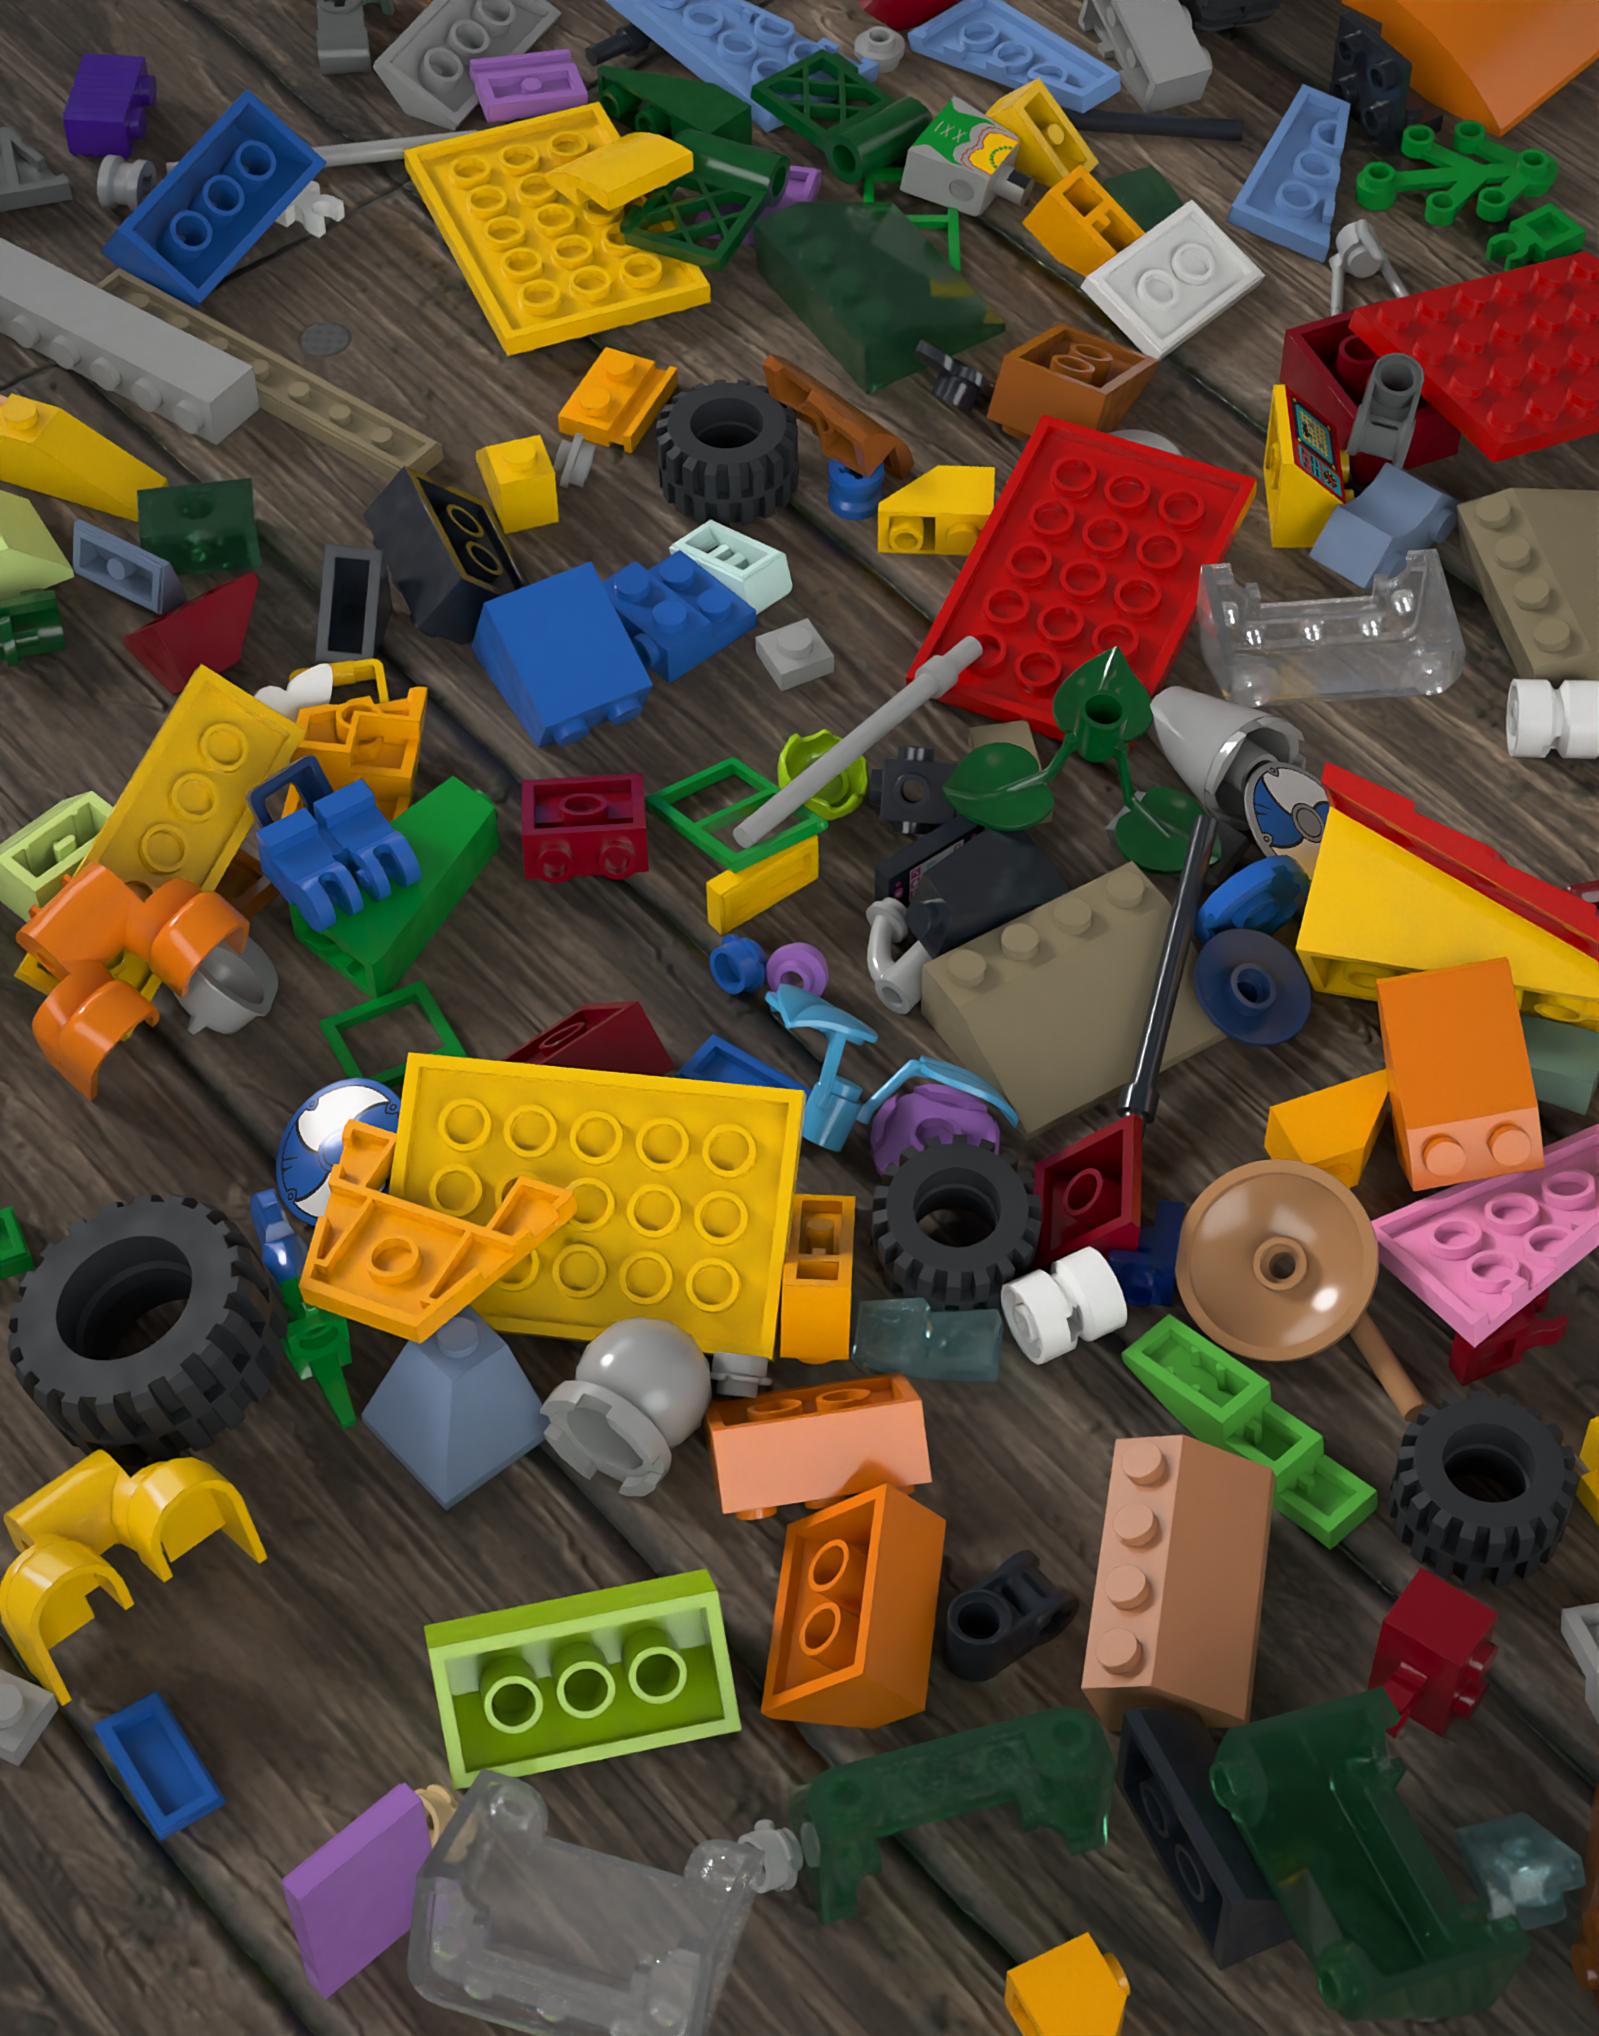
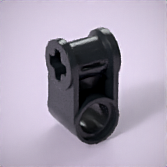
M1020 1551L1003 1562L995 1572L967 1591L958 1594L950 1603L943 1644L944 1662L950 1672L966 1681L985 1682L994 1678L1037 1646L1046 1644L1063 1632L1076 1616L1080 1607L1079 1600L1071 1592L1062 1593L1039 1569L1040 1559L1033 1551ZM980 1632L986 1634L989 1638L974 1639L967 1636L966 1633Z

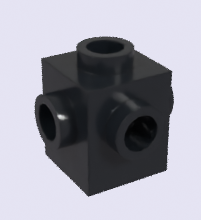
M899 746L898 757L887 756L884 758L883 769H872L870 805L880 806V820L893 821V832L928 834L930 824L943 825L956 817V809L945 799L942 786L951 777L960 761L934 759L935 748ZM908 780L918 781L924 789L923 798L918 800L909 798L904 791L905 782Z

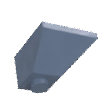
M469 1305L464 1307L423 1343L420 1344L408 1340L361 1414L363 1423L446 1511L546 1439L544 1431L551 1423L548 1415L540 1414L542 1403L507 1343Z

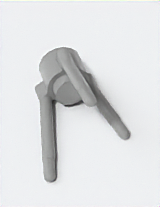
M1361 219L1345 226L1336 237L1338 253L1329 259L1333 272L1331 316L1343 312L1344 275L1347 272L1359 278H1366L1379 270L1397 298L1410 295L1391 266L1388 255L1383 250L1374 226Z

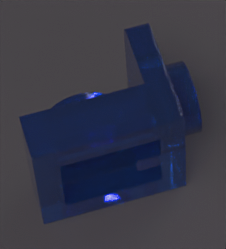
M1158 1200L1154 1226L1141 1225L1138 1253L1122 1250L1109 1251L1107 1263L1117 1278L1126 1303L1134 1306L1160 1305L1172 1307L1185 1203Z

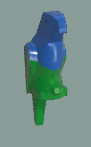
M271 1188L253 1194L250 1197V1214L263 1249L262 1261L278 1282L284 1296L282 1306L288 1313V1331L285 1339L280 1340L285 1347L284 1351L301 1380L311 1377L315 1379L342 1429L357 1425L341 1369L342 1366L352 1363L347 1318L304 1303L298 1286L309 1248L290 1227L275 1189Z

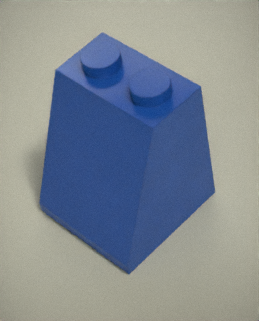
M592 562L559 573L483 604L471 648L477 660L537 748L556 742L559 747L573 744L584 738L590 732L589 728L608 720L611 725L623 724L635 718L643 711V706L653 684Z

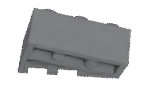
M1084 0L1077 23L1083 31L1094 29L1102 42L1098 43V51L1104 59L1114 56L1123 68L1118 71L1120 73V81L1145 114L1201 100L1208 78L1212 74V60L1207 48L1200 46L1192 30V20L1186 6L1180 5L1178 0Z

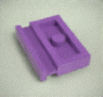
M569 49L470 60V79L475 82V92L487 122H508L520 118L543 116L587 105L588 103L587 90L576 64L571 62V52Z

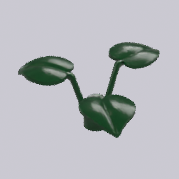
M1119 647L1111 648L1084 663L1057 690L1053 699L1052 714L1056 725L1066 735L1062 747L1046 769L1039 772L1038 762L1028 750L1007 742H995L978 747L968 753L942 786L945 799L967 819L987 828L1001 831L1023 830L1040 823L1051 813L1054 797L1044 783L1055 778L1072 751L1077 750L1081 757L1090 762H1103L1113 757L1117 762L1124 804L1131 810L1122 815L1116 823L1114 837L1118 850L1128 862L1133 861L1140 870L1160 875L1181 874L1194 818L1200 815L1208 816L1195 800L1173 788L1165 786L1154 787L1143 796L1141 802L1135 797L1127 757L1129 752L1127 744L1143 736L1150 728L1153 719L1150 707L1152 700L1146 688L1130 669ZM1218 833L1216 834L1208 868L1220 862L1221 843Z

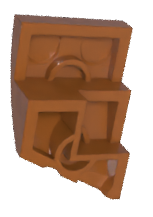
M770 354L762 363L770 397L789 406L790 409L794 410L799 420L811 425L813 434L820 439L823 455L867 478L872 475L882 462L884 463L885 472L901 480L915 465L911 451L900 438L795 363L782 356Z

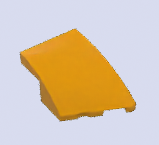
M427 687L410 688L407 698L374 704L371 697L366 696L350 699L339 705L323 704L299 709L296 724L305 729L306 732L290 758V764L300 757L314 756L334 792L362 778L374 794L375 805L390 823L412 805L426 714ZM290 783L281 819L304 808L303 801L292 783Z

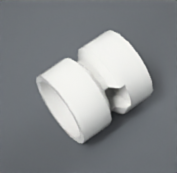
M1513 679L1508 694L1506 717L1509 755L1511 757L1545 758L1550 749H1557L1562 758L1596 759L1599 756V681L1564 680L1559 689H1554L1546 679Z
M1090 1246L1052 1262L1050 1275L1038 1269L1004 1284L1000 1294L1004 1315L1016 1342L1025 1355L1037 1365L1075 1349L1078 1336L1087 1342L1093 1341L1125 1326L1127 1321L1126 1303L1117 1278L1103 1256Z

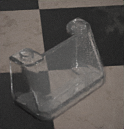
M1437 549L1407 551V567L1390 580H1388L1387 574H1375L1372 596L1261 604L1258 583H1246L1245 588L1240 587L1234 580L1231 563L1201 565L1195 635L1199 653L1223 697L1227 701L1252 708L1433 695L1451 687L1459 679L1462 672L1466 649Z
M482 1768L416 1875L407 1959L408 1978L414 1989L427 2001L440 2007L535 2036H707L761 1882L765 1851L730 1840L712 1839L704 1841L693 1850L685 1867L683 1877L547 1837L548 1811L541 1794L530 1784L517 1778Z

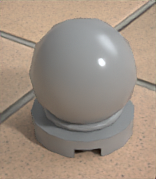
M633 1317L615 1322L587 1345L577 1366L575 1381H564L557 1386L540 1408V1414L548 1415L551 1422L544 1431L545 1438L559 1456L582 1476L591 1480L597 1470L624 1482L620 1487L619 1494L625 1496H646L656 1489L669 1471L672 1458L670 1449L682 1443L701 1426L712 1398L709 1362L692 1335L670 1321Z

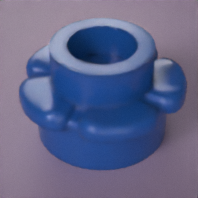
M737 934L725 936L721 941V946L714 949L710 955V969L717 984L730 994H738L744 990L752 993L756 988L764 984L767 958L760 945L748 938L740 939Z

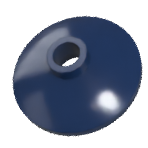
M1230 929L1211 938L1197 955L1193 970V982L1197 999L1210 1021L1230 1038L1250 1046L1272 1047L1288 1041L1304 1026L1311 1007L1309 982L1296 957L1275 938L1252 929Z

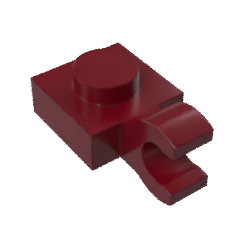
M1547 1288L1475 1348L1456 1331L1448 1367L1462 1387L1520 1363L1523 1351L1540 1345L1555 1344L1565 1336L1569 1319L1565 1314L1551 1320H1544L1535 1315V1313H1539L1547 1308L1550 1292Z

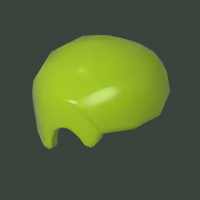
M822 729L818 733L806 737H800L798 733L793 734L779 757L777 766L779 788L783 789L843 738L832 735L827 729ZM861 755L808 799L804 805L825 820L844 817L859 808L870 784L868 763L865 757Z

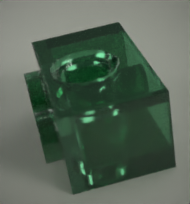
M251 478L137 490L141 548L170 562L177 576L262 566L259 522Z

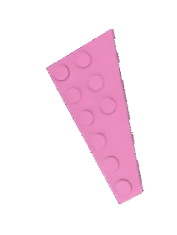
M1599 1124L1543 1147L1545 1168L1459 1183L1371 1221L1378 1243L1379 1262L1475 1348L1599 1245Z

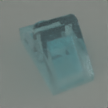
M1524 1811L1455 1829L1459 1850L1491 1926L1499 1936H1507L1561 1921L1566 1915L1563 1892L1586 1886L1581 1856Z

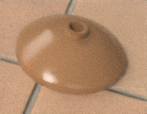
M1285 1159L1261 1160L1248 1163L1225 1173L1210 1184L1189 1209L1182 1223L1175 1250V1275L1182 1301L1195 1323L1206 1335L1225 1349L1239 1356L1262 1362L1280 1363L1305 1359L1339 1342L1353 1329L1366 1311L1376 1287L1379 1271V1250L1376 1233L1365 1208L1347 1186L1328 1172L1307 1163ZM1282 1257H1292L1295 1260V1271L1286 1279L1276 1278L1273 1269L1277 1260Z

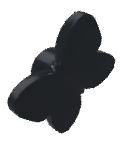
M924 340L919 341L914 351L915 356L920 362L940 373L931 391L932 395L969 413L980 392L992 398L996 382L987 380L980 372L968 367L955 358L949 357Z

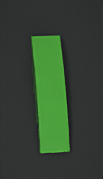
M1168 1314L1122 1352L1123 1363L1199 1441L1272 1468L1276 1476L1273 1506L1330 1550L1378 1508L1377 1490L1324 1454L1323 1436L1271 1401L1270 1382L1172 1315Z

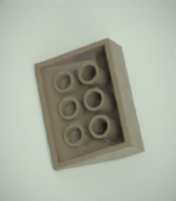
M1512 487L1456 505L1462 554L1520 678L1546 679L1554 689H1559L1564 680L1599 681V491Z
M1133 861L922 965L921 1014L969 1071L989 1082L1007 1100L1019 1118L1016 1129L1026 1141L1120 1094L1122 1087L1130 1084L1172 912V906ZM1190 942L1159 1073L1229 1037L1210 1021L1197 999L1193 982V970L1198 952L1192 942Z

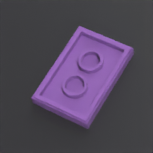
M405 1782L398 1784L283 1878L282 1886L308 1982L325 2000L442 1903L423 1801Z

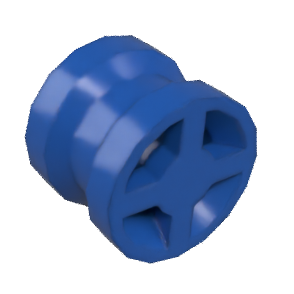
M831 459L828 464V481L831 484L828 489V505L832 512L848 520H864L877 514L878 505L884 500V492L881 485L884 480V463L882 462L872 475L867 478Z

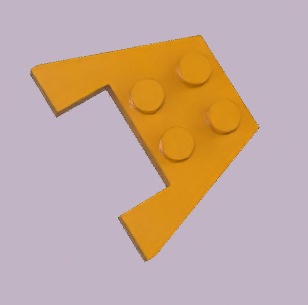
M349 1118L344 1125L341 1136L344 1145L339 1164H333L328 1181L331 1193L324 1216H318L298 1286L304 1303L421 1344L570 1220L578 1210L574 1192L520 1175L485 1227L379 1192V1189L392 1172L397 1134Z

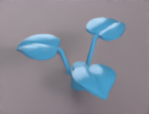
M781 983L777 992H767L765 1000L770 1004L771 1012L779 1011L787 1029L794 1027L815 1028L822 1032L828 1043L819 1082H816L805 1106L802 1136L824 1148L841 1152L855 1121L857 1120L868 1125L873 1112L907 1079L914 1076L937 1080L994 1104L1008 1119L1013 1128H1016L1019 1122L1017 1114L1001 1093L989 1082L967 1069L921 1055L919 1061L909 1060L863 1104L859 1100L863 1089L855 1083L836 1075L846 1040L862 1046L864 1041L876 1043L879 1037L878 1034L861 1020L804 989Z

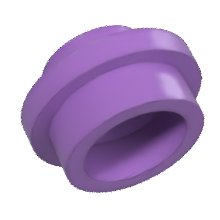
M799 942L782 946L772 954L766 965L767 982L773 992H777L780 984L785 983L820 997L827 987L829 973L823 954L810 944ZM788 971L798 973L803 981L795 979Z

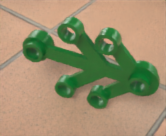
M1464 120L1457 123L1454 128L1452 146L1459 153L1475 154L1493 164L1482 165L1434 143V131L1425 125L1417 124L1408 126L1404 130L1401 146L1402 152L1410 158L1423 159L1440 168L1395 172L1389 164L1383 162L1370 163L1357 176L1355 200L1366 209L1380 211L1394 205L1398 192L1451 187L1447 192L1437 191L1431 193L1427 197L1424 214L1425 219L1430 224L1448 226L1455 222L1457 212L1480 191L1476 208L1477 215L1483 220L1498 222L1507 217L1509 207L1521 196L1538 197L1547 193L1550 186L1557 180L1559 168L1557 162L1541 150L1526 149L1522 152H1515L1486 139V129L1477 121ZM1503 183L1500 188L1487 187L1482 189L1486 184Z

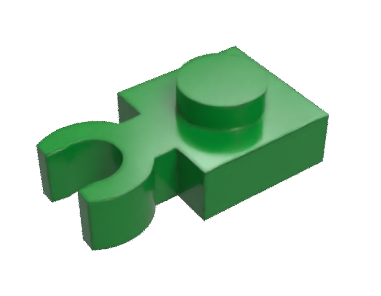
M1550 202L1510 222L1508 233H1500L1491 237L1488 241L1485 258L1488 261H1492L1497 257L1506 256L1505 272L1525 267L1526 262L1532 259L1536 263L1565 257L1583 248L1586 230Z

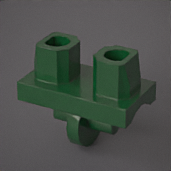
M42 588L20 592L18 597L0 600V661L7 660L9 668L21 666L20 657L67 649L54 590L44 591Z

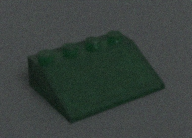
M797 202L753 222L757 271L866 395L929 367L920 362L915 356L914 351L920 340L930 343L951 357L1006 332V323L894 203Z

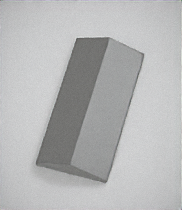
M434 0L375 61L373 68L405 114L455 131L480 104L475 92V82L470 79V60L526 54L559 19L562 12L546 0Z

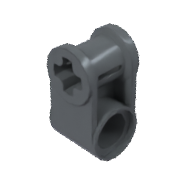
M316 0L318 16L316 37L321 75L372 71L367 25H364L362 0Z
M1390 353L1377 360L1373 367L1362 404L1359 405L1346 454L1355 456L1358 451L1392 460L1393 467L1402 469L1416 424L1414 417L1424 382V371L1413 357L1403 353Z

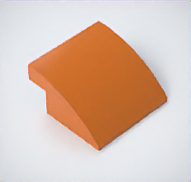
M1341 0V3L1382 23L1380 37L1410 61L1412 65L1410 86L1430 103L1463 120H1473L1481 123L1485 127L1486 132L1498 138H1501L1599 58V0Z

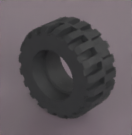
M160 1195L135 1196L134 1204L127 1206L122 1202L116 1201L101 1207V1215L87 1222L82 1217L67 1228L70 1234L58 1245L51 1242L39 1255L40 1266L35 1272L28 1271L19 1287L18 1293L23 1298L22 1302L13 1303L8 1326L13 1334L9 1335L7 1346L9 1360L16 1368L15 1377L21 1387L72 1446L79 1447L87 1456L96 1450H103L118 1465L144 1466L146 1458H151L154 1463H157L159 1461L179 1459L180 1452L188 1448H192L194 1452H199L215 1443L212 1436L226 1426L232 1431L246 1418L243 1410L252 1400L257 1403L261 1401L271 1383L267 1378L269 1371L278 1370L285 1349L280 1340L285 1339L288 1331V1313L282 1306L284 1296L278 1282L236 1223L231 1222L220 1209L208 1203L198 1204L195 1198L180 1195H169L166 1202ZM189 1299L178 1321L156 1343L134 1355L116 1360H108L120 1336L139 1317L162 1304L175 1300Z

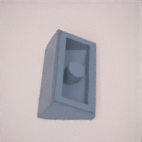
M81 519L74 522L72 563L74 573L161 616L186 601V592L170 562Z

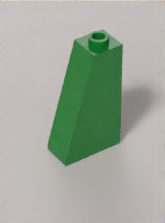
M450 777L389 823L395 831L404 836L411 846L420 867V881L402 888L391 877L387 876L391 894L389 897L375 902L367 895L363 887L359 885L355 874L351 872L350 874L354 877L363 899V910L348 916L339 906L332 904L336 915V924L321 932H316L307 923L293 902V904H289L295 939L372 1000L391 993L499 849L498 812L492 800L480 790L473 791L456 777Z

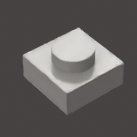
M808 618L756 637V654L781 691L834 672V655Z
M0 1669V1758L19 1767L59 1706L54 1693Z

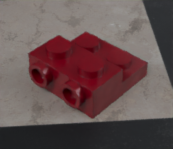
M643 773L522 780V845L525 879L540 878L549 883H560L570 880L574 876L602 875L610 879H623L634 873L649 872Z

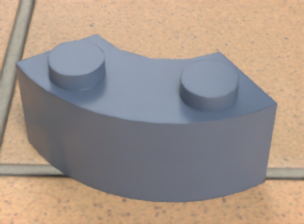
M1386 462L1374 481L1360 496L1348 504L1336 506L1311 550L1309 557L1363 589L1372 590L1385 585L1391 588L1401 580L1405 572L1422 557L1434 541L1442 543L1449 537L1457 522L1456 505H1459L1462 501L1404 468L1393 467V464Z

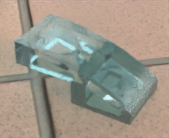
M925 1298L860 1301L852 1358L857 1366L886 1373L902 1371L908 1377L946 1381H997L1004 1323L997 1309L932 1313Z

